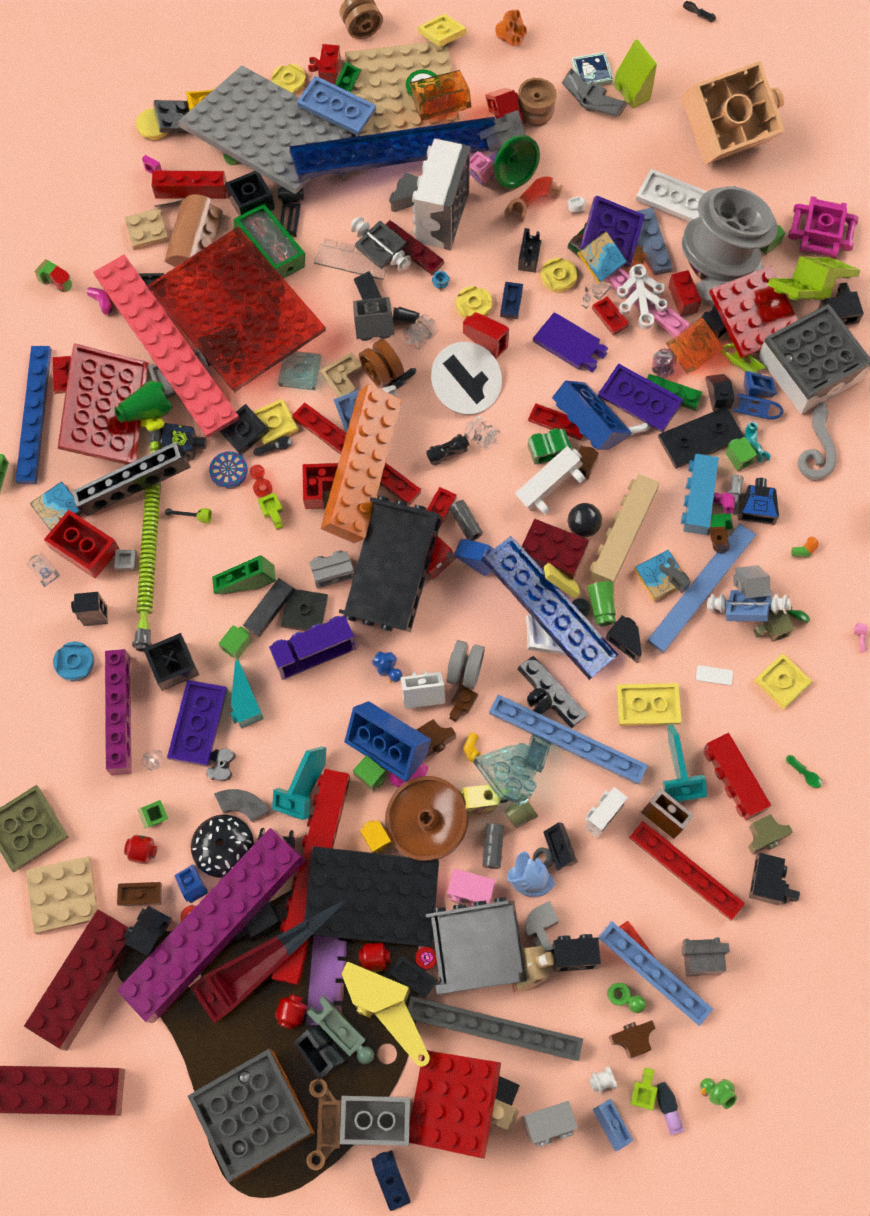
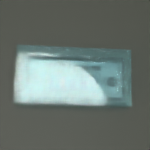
M533 734L529 740L522 763L541 773L544 769L551 743Z

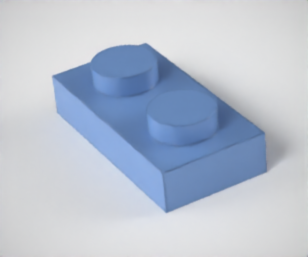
M611 1099L592 1109L615 1152L634 1141Z

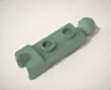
M322 995L320 1003L324 1009L317 1011L314 1007H310L307 1011L308 1015L349 1056L355 1051L360 1063L365 1065L371 1063L374 1059L373 1050L370 1047H363L361 1045L366 1038L325 995Z

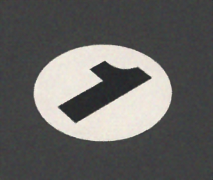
M457 342L445 347L435 358L431 369V382L435 394L446 407L461 414H476L486 410L496 401L502 386V375L498 362L487 349L472 342Z

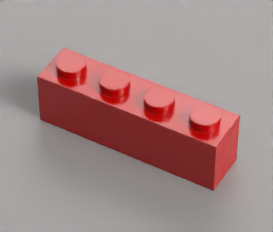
M153 170L151 186L155 199H185L187 196L194 194L203 195L210 199H226L227 195L225 186L227 180L224 171Z
M729 732L705 745L704 755L714 765V772L717 778L724 782L726 786L725 791L730 799L733 798L735 801V808L740 817H744L747 821L765 812L772 806Z

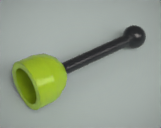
M170 508L165 510L167 516L172 514L197 517L198 521L204 524H210L212 520V510L210 508H202L197 513L173 511Z

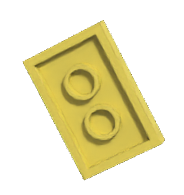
M678 683L617 684L619 726L681 725Z

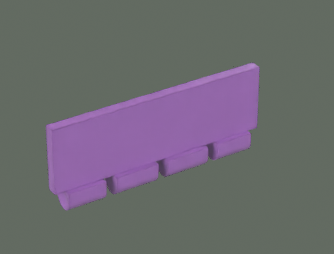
M313 936L307 1011L310 1007H314L317 1011L324 1009L320 1003L322 995H325L333 1004L335 1002H343L344 983H336V979H343L342 972L346 961H338V957L347 956V941H339L340 938ZM334 1005L342 1013L343 1006ZM307 1013L306 1025H319Z

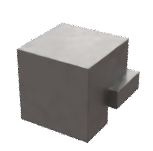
M518 111L495 119V126L479 133L481 140L486 139L490 152L499 150L512 137L525 135Z
M720 937L702 940H689V938H685L682 941L683 947L681 948L682 956H684L686 976L721 975L726 972L725 955L730 952L729 943H720Z

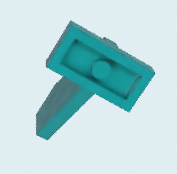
M673 724L667 725L668 743L677 779L663 781V790L677 802L707 797L706 777L704 775L687 776L679 733Z
M320 746L305 751L288 791L281 788L273 789L272 810L301 820L309 819L310 798L308 796L326 765L327 747Z

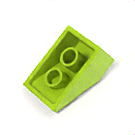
M638 39L634 40L620 64L614 81L615 89L623 95L624 100L632 108L651 99L657 63Z

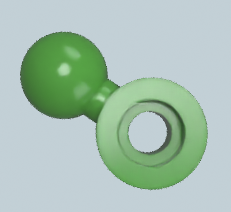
M614 983L607 990V998L613 1005L628 1004L629 1009L634 1013H641L646 1008L644 998L639 995L630 996L629 988L623 983ZM616 990L621 992L619 999L614 996Z

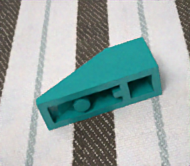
M236 660L231 698L233 712L230 715L234 724L239 723L240 727L244 728L264 718L239 660Z

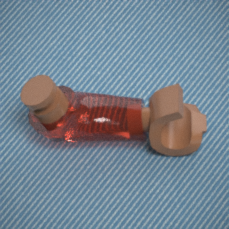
M550 176L536 179L519 198L510 201L504 211L505 217L510 216L513 210L520 213L519 222H523L527 213V207L539 197H546L547 194H555L558 198L563 185L560 184L558 186L553 181V177Z

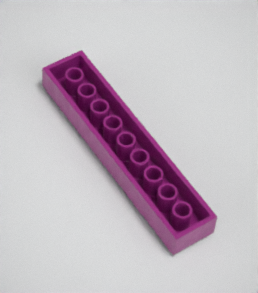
M269 828L117 989V992L145 1022L155 1023L306 860L277 831Z

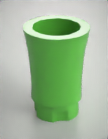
M605 581L588 585L587 590L596 625L604 627L615 624L614 582Z

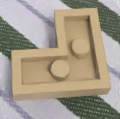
M351 352L321 369L320 373L338 398L356 391L348 377L362 370V365Z

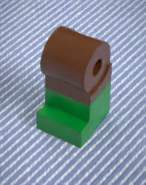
M731 514L711 515V542L714 551L717 553H725L730 549L728 530L733 529Z

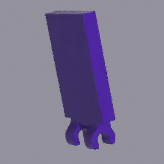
M553 312L533 337L534 343L578 370L583 366L593 373L598 363L596 359L591 357L593 353L601 359H604L608 354L606 352L608 347L600 344L599 338L556 312Z

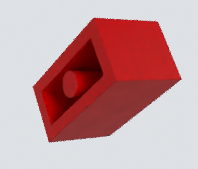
M689 270L671 274L668 288L680 316L698 313L702 300Z

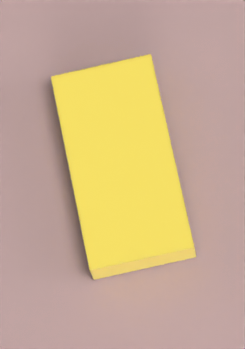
M550 563L544 566L545 577L548 581L573 598L580 595L577 582Z

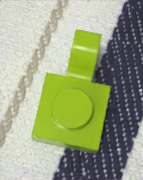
M276 493L258 499V504L265 519L271 517L276 530L282 528L283 524L279 513L283 512Z
M644 1067L642 1082L634 1083L630 1101L631 1105L653 1111L658 1089L651 1086L654 1076L653 1069Z

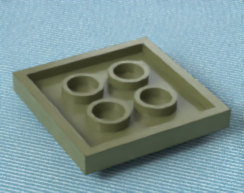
M37 784L0 807V852L12 872L18 871L69 838Z

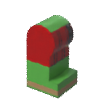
M46 258L34 271L39 282L44 284L48 281L61 292L69 291L72 287L68 272Z

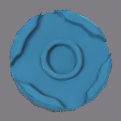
M76 641L64 644L60 650L56 651L53 659L54 669L57 674L64 680L72 682L87 677L95 664L94 655L90 648L84 643Z

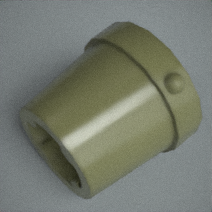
M523 794L504 811L516 829L538 817Z

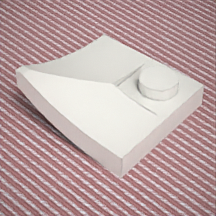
M527 614L525 617L527 649L566 656L569 643V616L559 614Z

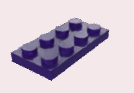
M619 363L598 393V396L603 400L649 424V426L662 433L684 402L681 397Z
M187 680L167 755L168 760L205 767L209 766L228 691L227 687Z

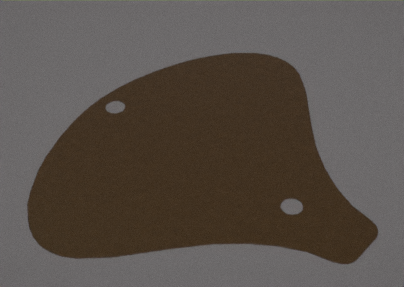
M294 889L272 900L281 920L283 918L287 919L289 910H286L288 897H292ZM281 926L259 939L249 940L247 937L238 942L234 937L201 972V978L218 967L282 934L283 931H280ZM172 931L165 932L162 939L160 938L157 942L153 951L167 938V936ZM313 935L311 936L299 986L274 981L271 978L272 975H270L234 1010L216 1023H213L192 989L187 987L160 1016L172 1034L184 1059L194 1092L270 1049L275 1052L315 1132L312 1136L239 1179L228 1182L237 1191L249 1197L269 1198L299 1189L335 1164L353 1146L352 1144H340V1148H336L325 1161V1165L319 1170H312L308 1167L307 1156L317 1149L318 1099L311 1095L309 1085L318 1078L293 1043L306 1030L317 1025H306L307 1011L302 1025L295 1026V1029L279 1025L278 1020L275 1018L280 999L283 997L289 998L290 994L302 997V1003L308 1007ZM340 938L339 941L348 942L347 956L338 957V961L350 962L360 967L359 950H362L364 944L380 942ZM383 943L385 950H390V963L386 964L384 971L373 973L404 985L389 973L401 955L416 965L415 956L418 952V946ZM131 948L117 970L119 979L124 983L148 956ZM336 979V983H344L343 1002H335L334 1005L343 1006L342 1014L366 1038L361 1045L363 1047H370L373 1050L374 1059L369 1064H362L358 1061L355 1051L349 1056L332 1039L330 1044H335L347 1061L333 1074L322 1080L327 1083L328 1089L336 1100L342 1101V1096L389 1097L407 1062L408 1053L377 1016L372 1014L369 1018L357 1012L344 979ZM411 989L406 1001L407 1009L411 996L419 998V995ZM383 1044H391L396 1049V1059L390 1064H383L378 1059L377 1052ZM321 1084L317 1085L316 1092H322L323 1086ZM209 1143V1146H210V1148H211V1150H212V1153H213V1155H214V1157H215V1160H216V1162H217V1164H218V1166H219V1169H220L222 1175L224 1176V1178L227 1180V1178H226V1176H225V1174H224V1172H223V1170H222V1168H221V1166H220V1164H219V1161H218V1159H217V1157H216V1155H215V1153H214V1151H213V1149H212V1147H211V1145H210V1143ZM315 1156L313 1158L314 1164H320V1157Z

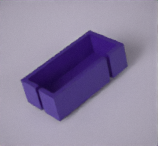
M345 615L341 617L335 616L327 623L313 625L310 630L294 633L287 641L280 639L269 646L282 680L357 649L353 632Z

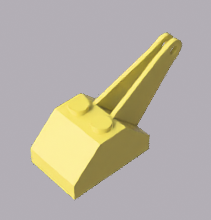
M347 962L342 976L351 1000L357 1008V1012L369 1018L372 1014L377 1016L416 1065L420 1067L426 1066L430 1060L429 1054L406 1007V1001L410 994L409 987ZM420 1055L425 1057L422 1062L418 1059Z

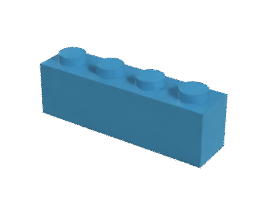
M695 454L694 459L689 461L688 472H691V477H688L686 481V489H689L688 495H685L683 506L686 507V513L683 512L681 517V524H684L683 532L707 535L719 457Z

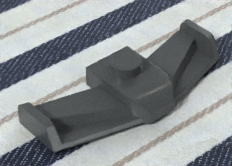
M572 68L561 82L580 103V106L588 111L594 110L618 117L628 105L624 100L605 96L607 90L594 81H591L588 86Z

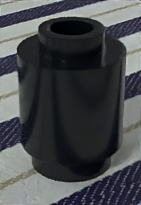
M281 186V188H278V199H282V203H295L304 200L303 188L294 194Z

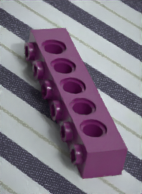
M126 649L105 651L106 770L110 775L132 774L130 655Z

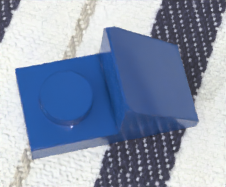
M750 371L745 372L743 385L746 395L753 397L763 395L771 398L777 395L773 377Z
M193 864L174 875L186 902L193 903L208 893Z

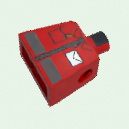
M437 536L430 561L431 564L427 575L433 579L456 560L453 556V550L439 536Z

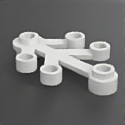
M637 264L630 269V278L623 286L618 287L616 295L620 299H625L628 295V290L636 283L637 289L625 302L620 304L619 312L622 315L629 314L631 306L639 300L641 315L638 324L642 329L647 330L653 326L654 316L648 312L646 299L654 303L659 312H664L667 309L668 302L658 297L664 294V284L658 283L649 277L647 269L643 265ZM644 283L653 288V293L644 287Z

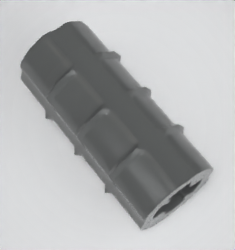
M459 500L450 506V511L467 540L474 541L483 535V531L471 513L470 507L467 506L464 500Z
M487 823L484 835L482 867L500 869L504 825Z

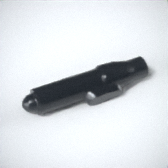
M410 368L402 376L391 381L388 386L394 385L399 389L406 384V380L416 374V368Z

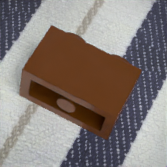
M661 788L641 811L643 815L673 839L684 830L694 816Z

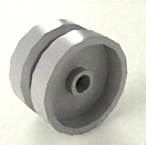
M457 640L449 659L446 682L457 685L460 683L462 674H464V687L475 690L483 662L485 646L474 644L470 654L467 655L468 642Z

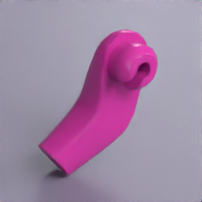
M89 287L87 289V296L99 302L103 314H110L112 312V303L106 292L102 289Z
M715 492L713 502L717 503V505H723L725 513H733L734 496L727 492H722L721 494Z

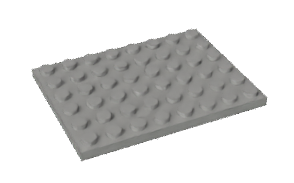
M243 65L178 121V127L294 194L302 189L356 136V134L299 107L297 101L300 97Z

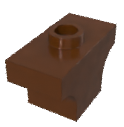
M434 719L416 729L431 739L426 757L434 752L436 754L440 753L446 748V744L456 739V733L452 727L442 728Z
M653 1020L637 1026L635 1022L624 1025L623 1031L609 1036L611 1044L622 1046L630 1059L652 1050L649 1043V1035L656 1028Z

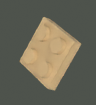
M159 208L124 217L133 250L169 241Z

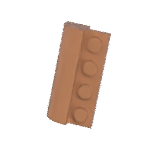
M194 194L182 200L164 262L179 270L187 265L200 273L206 271L223 210L210 203V198Z

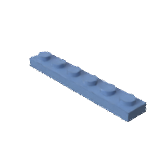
M610 921L599 934L598 938L698 1026L712 1012V1007L613 921Z

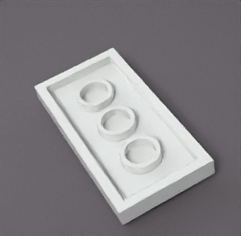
M651 169L636 195V200L690 222L700 217L698 203L702 195L707 191Z

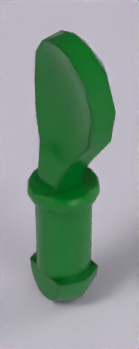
M792 606L790 610H787L789 615L804 623L810 621V617L802 610H793Z
M786 756V762L795 768L799 774L804 775L805 781L809 786L817 789L822 786V780L816 773L807 771V767L802 765L795 756Z

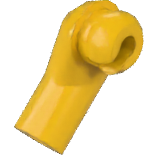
M470 732L463 751L470 762L476 763L482 757L475 747L479 736Z

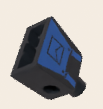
M756 478L755 485H748L745 491L738 520L775 525L779 518L776 489L767 487L766 478Z

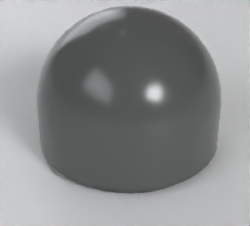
M544 847L538 848L533 854V861L540 854L545 853L546 860L544 865L547 869L552 867L554 861L550 850Z

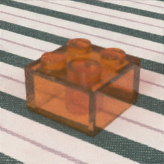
M703 317L693 321L666 342V345L676 355L675 358L687 374L697 370L723 349V346Z

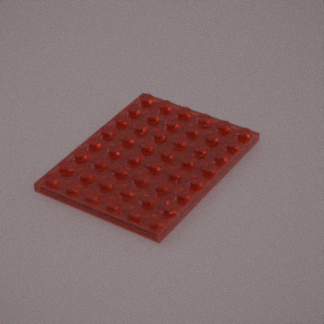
M236 227L147 285L152 295L234 393L326 331L323 323L239 227Z

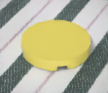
M295 64L279 66L272 74V82L294 95L301 92L306 85L304 70Z
M154 108L144 110L137 117V130L143 138L158 140L167 136L168 133L159 132Z
M558 257L545 262L541 270L543 285L553 292H564L571 289L577 279V269L571 261L562 260L563 258Z
M477 286L464 288L458 293L456 298L458 314L464 319L467 316H471L474 312L488 316L492 309L490 293L482 287L481 289L477 288Z

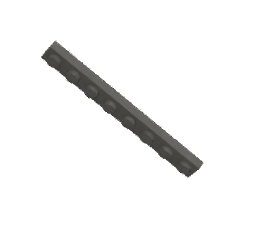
M413 996L410 998L408 1011L413 1021L574 1061H579L583 1038Z

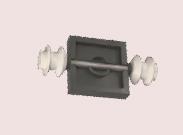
M363 217L355 218L351 222V232L357 231V237H361L355 243V248L382 270L392 260V266L398 265V271L408 269L411 264V257L409 255L405 257V252L402 251L407 246L406 241L382 221L377 222L369 230L370 223L368 221L364 223Z

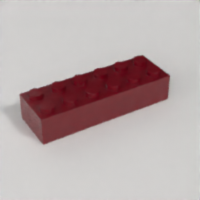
M97 909L23 1027L55 1047L67 1051L131 947L124 944L126 941L124 935L129 927Z
M0 1066V1113L121 1116L125 1069L107 1067Z

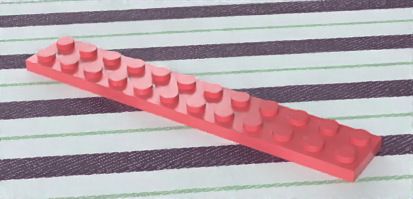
M124 254L93 271L97 281L205 437L209 438L238 421V414Z

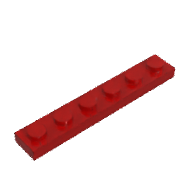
M644 821L630 835V840L730 921L733 920L745 903Z

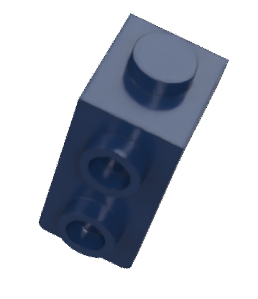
M393 1151L379 1153L371 1161L390 1211L409 1204L411 1200L399 1172Z

